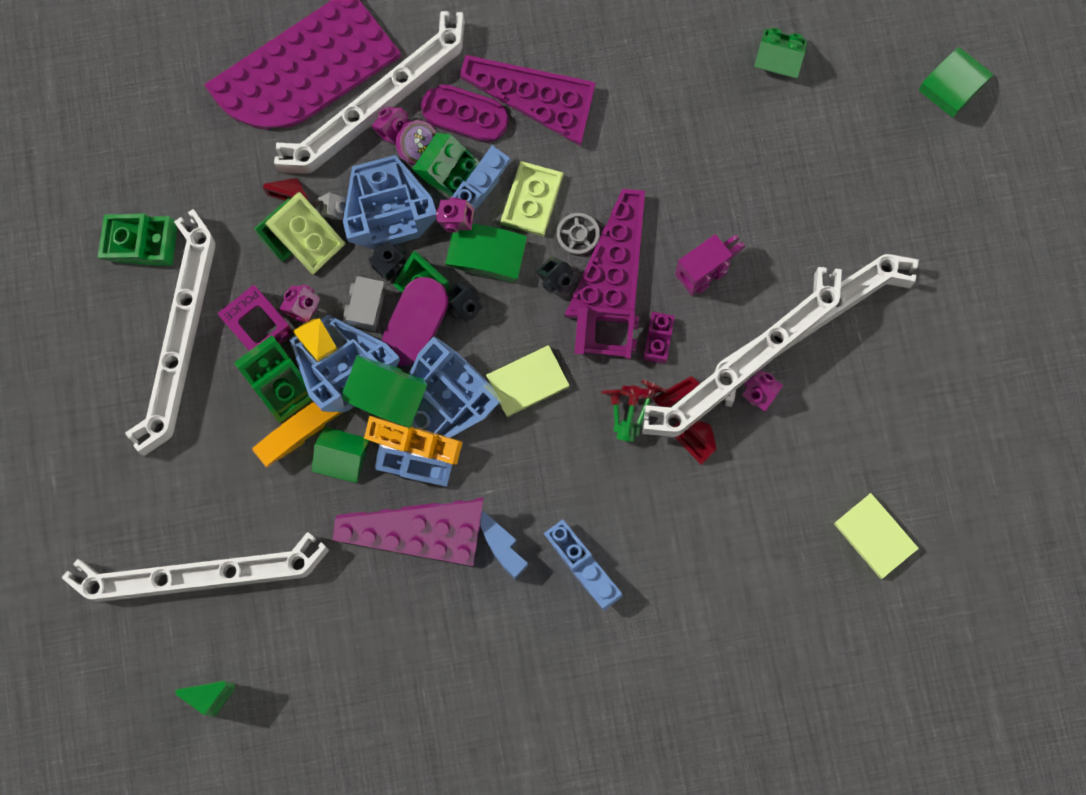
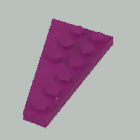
M465 55L460 74L462 80L581 147L596 82Z
M622 189L564 317L578 318L579 305L635 310L645 191ZM600 316L596 319L598 321L629 323L625 318Z
M484 497L471 501L457 500L446 504L432 503L407 506L397 510L382 509L380 512L340 514L335 518L333 540L473 566Z

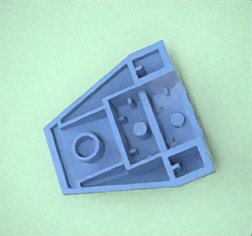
M396 155L352 167L343 218L348 242L375 250L379 245H384L388 241L395 245L420 238L435 221L436 210L432 197Z
M326 315L320 320L335 343L337 351L317 362L296 336L290 338V342L308 395L321 411L347 412L355 406L342 400L341 394L356 356L360 355L393 367L397 366L400 358L386 343L330 315Z
M433 337L418 353L410 375L425 379L427 388L412 422V427L451 438L484 420L501 402L491 384L458 352L438 338Z

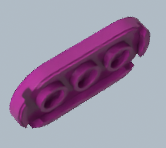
M446 84L438 85L434 89L431 88L422 99L421 107L425 120L438 129L483 143L496 141L507 130V112L502 104L494 99Z
M421 277L411 281L406 286L383 334L382 342L386 343L400 358L397 365L408 366L414 364L418 353L435 336L448 308L446 290L435 279Z

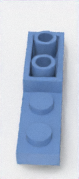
M492 145L467 181L461 183L452 197L467 200L473 206L475 212L500 181V175L512 159Z
M563 519L544 533L567 567L603 611L623 597L619 589L593 559L592 554Z

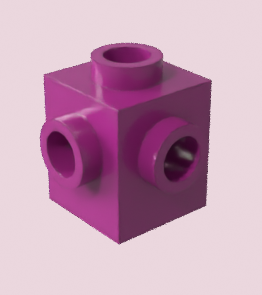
M388 106L380 111L378 118L371 127L385 142L396 144L398 132L401 131L405 123L410 121L407 119L408 114L402 108Z
M451 197L449 200H440V206L436 211V219L445 231L457 233L459 230L472 229L474 208L467 200Z
M307 285L291 286L286 291L284 301L279 310L296 321L309 322L311 316L318 308L317 304L320 297L315 295L314 289Z
M760 370L755 376H752L744 383L743 386L746 387V390L742 396L750 404L766 411L784 385L775 380L774 376L770 373Z

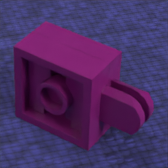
M714 234L678 260L675 276L691 296L696 292L699 294L703 293L709 288L710 282L715 279L719 281L728 274L727 270L730 267L731 259L745 248L743 242L736 244L740 240L737 235L722 243L718 236Z

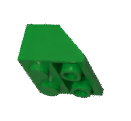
M765 28L754 67L798 78L807 39H804V36L797 33H791V35L782 33V30L778 28Z
M436 133L412 169L426 183L452 197L461 183L467 181L480 162L451 134Z

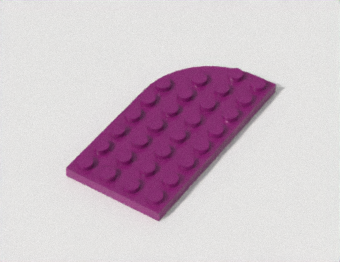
M331 0L205 83L204 86L219 107L237 122L240 121L251 125L252 128L265 130L278 127L288 128L311 118L400 58L401 53L360 0Z

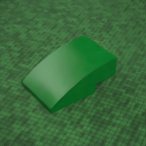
M958 47L922 82L918 91L954 118L994 74Z
M145 213L105 214L98 258L130 264L172 266L178 229L174 222L176 220L170 216L149 217Z
M472 223L471 230H459L457 233H452L445 265L487 279L493 277L513 283L518 279L527 236Z
M272 335L234 362L279 423L312 400L308 395L302 374Z
M357 355L341 397L342 400L364 411L410 428L427 388V383L425 379L404 373L399 368Z

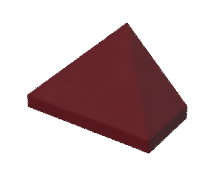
M297 178L264 183L263 185L266 196L286 201L300 192L308 200Z
M690 376L667 389V393L662 392L655 396L653 402L658 407L671 408L699 386L700 383L693 376Z
M679 420L676 422V424H675L673 427H678V426H680ZM698 420L682 434L675 436L700 465L717 450L712 427L708 423Z

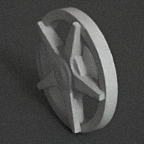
M570 214L563 218L558 225V242L570 254H586L593 250L599 241L600 232L598 224L587 214ZM575 218V225L570 230L562 229L568 220ZM578 218L587 219L593 226L585 228V226L579 224ZM595 229L596 237L594 242L590 244L586 239L587 234ZM560 233L570 237L571 243L569 248L562 242ZM576 243H583L588 247L583 250L572 249Z

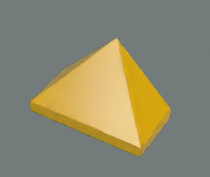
M311 319L309 322L293 330L295 336L317 362L337 351L335 343L320 319Z

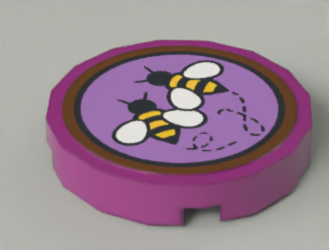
M420 120L405 123L396 137L398 154L410 165L416 164L437 133L432 125Z

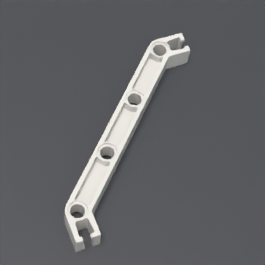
M441 11L438 34L302 143H276L279 157L275 156L274 165L277 171L280 173L298 174L314 172L370 127L378 118L381 110L388 106H396L458 56L462 50L463 12H457L456 29H446L449 12ZM447 41H455L453 44H446ZM400 79H407L404 83L398 82ZM353 117L359 118L356 122H350V119ZM284 156L294 157L293 160H280ZM303 157H310L308 161L301 162Z
M194 209L188 213L192 218L190 221L192 224L197 223L198 228L193 229L190 233L187 232V228L183 224L185 221L182 217L174 221L187 242L145 420L125 433L134 442L135 449L142 456L153 451L173 435L214 255L215 240ZM206 238L203 244H197L199 239ZM186 299H193L190 305L183 306ZM178 360V365L173 369H169L170 363ZM160 423H164L163 430L155 433V427ZM146 433H150L151 436L141 445H138L139 441L137 439Z
M885 254L842 281L838 307H835L829 315L787 349L886 284L911 288L916 280V275L900 274L897 270H909L910 273H913L918 267V259ZM881 266H888L891 272H884ZM821 296L824 303L828 304V300H831L828 296ZM774 336L770 337L774 344H781L775 340ZM751 341L747 345L743 346L742 348H740L739 350H737L736 352L722 360L717 365L715 372L718 369H720L723 365H725L728 361H730L733 357H735L738 353H740L753 341ZM719 378L721 384L725 386L731 384L729 378ZM736 390L725 398V406L732 407Z
M818 267L814 274L812 295L674 406L668 408L646 405L644 419H648V416L663 418L664 421L663 425H648L649 421L644 420L643 434L670 437L682 434L835 309L840 299L842 269H835L832 274H829V279L833 280L831 287L823 286L822 275L827 273V268ZM821 296H828L832 303H824ZM777 336L781 339L782 343L774 344L770 337ZM728 377L731 380V384L725 386L721 384L719 378ZM676 418L679 420L680 426L671 427L668 424V420Z
M307 532L291 552L98 574L88 564L77 559L73 565L78 567L79 571H84L88 577L80 584L75 581L76 577L67 571L62 576V579L87 599L95 602L303 578L313 571L329 549L320 543L318 545L319 549L310 558L304 555L310 543L316 541L315 537ZM297 559H304L305 565L301 570H294V563ZM230 567H236L237 570L233 578H227L226 572ZM162 575H167V584L164 586H160V577ZM95 583H99V591L96 594H92L91 587Z

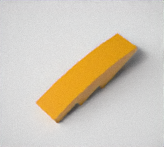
M313 402L255 445L252 450L267 468L302 446L307 438L322 430L326 423L344 412L321 411Z
M369 416L364 439L403 452L408 451L452 465L458 463L463 443L450 437L412 426L409 428L374 416Z

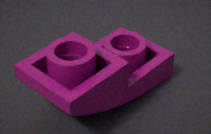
M652 312L643 360L666 364L674 315Z

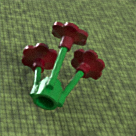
M641 380V383L647 389L636 385H624L618 390L601 391V394L611 397L615 423L613 431L617 432L616 439L635 442V436H639L640 427L644 420L646 405H650L656 393H667L668 390L654 383ZM620 396H630L627 420H622L620 424ZM640 398H644L646 401L637 423L633 422L635 406L638 405Z

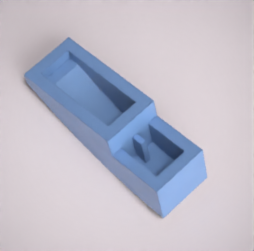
M380 444L374 467L379 471L447 487L452 464L434 458H426L408 451L403 452Z
M482 510L480 525L486 542L503 569L516 581L528 567V563L512 550L517 544L516 539Z

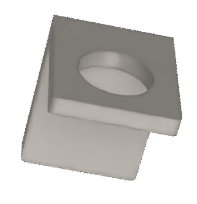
M329 192L315 199L314 208L323 218L330 216L343 220L347 198ZM322 202H323V203H324L323 210H322V212L320 213V212H319L320 205H321Z

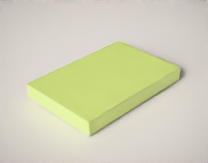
M520 161L501 219V225L544 237L563 179V172Z
M300 192L265 223L311 274H315L346 244Z
M549 345L486 375L501 401L500 405L506 417L569 388V384Z
M871 493L834 523L880 579L884 578L919 549Z

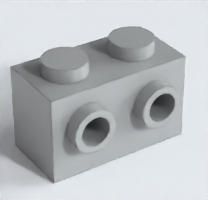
M357 276L356 282L350 286V305L347 304L344 310V318H346L348 325L376 332L386 292L384 281Z

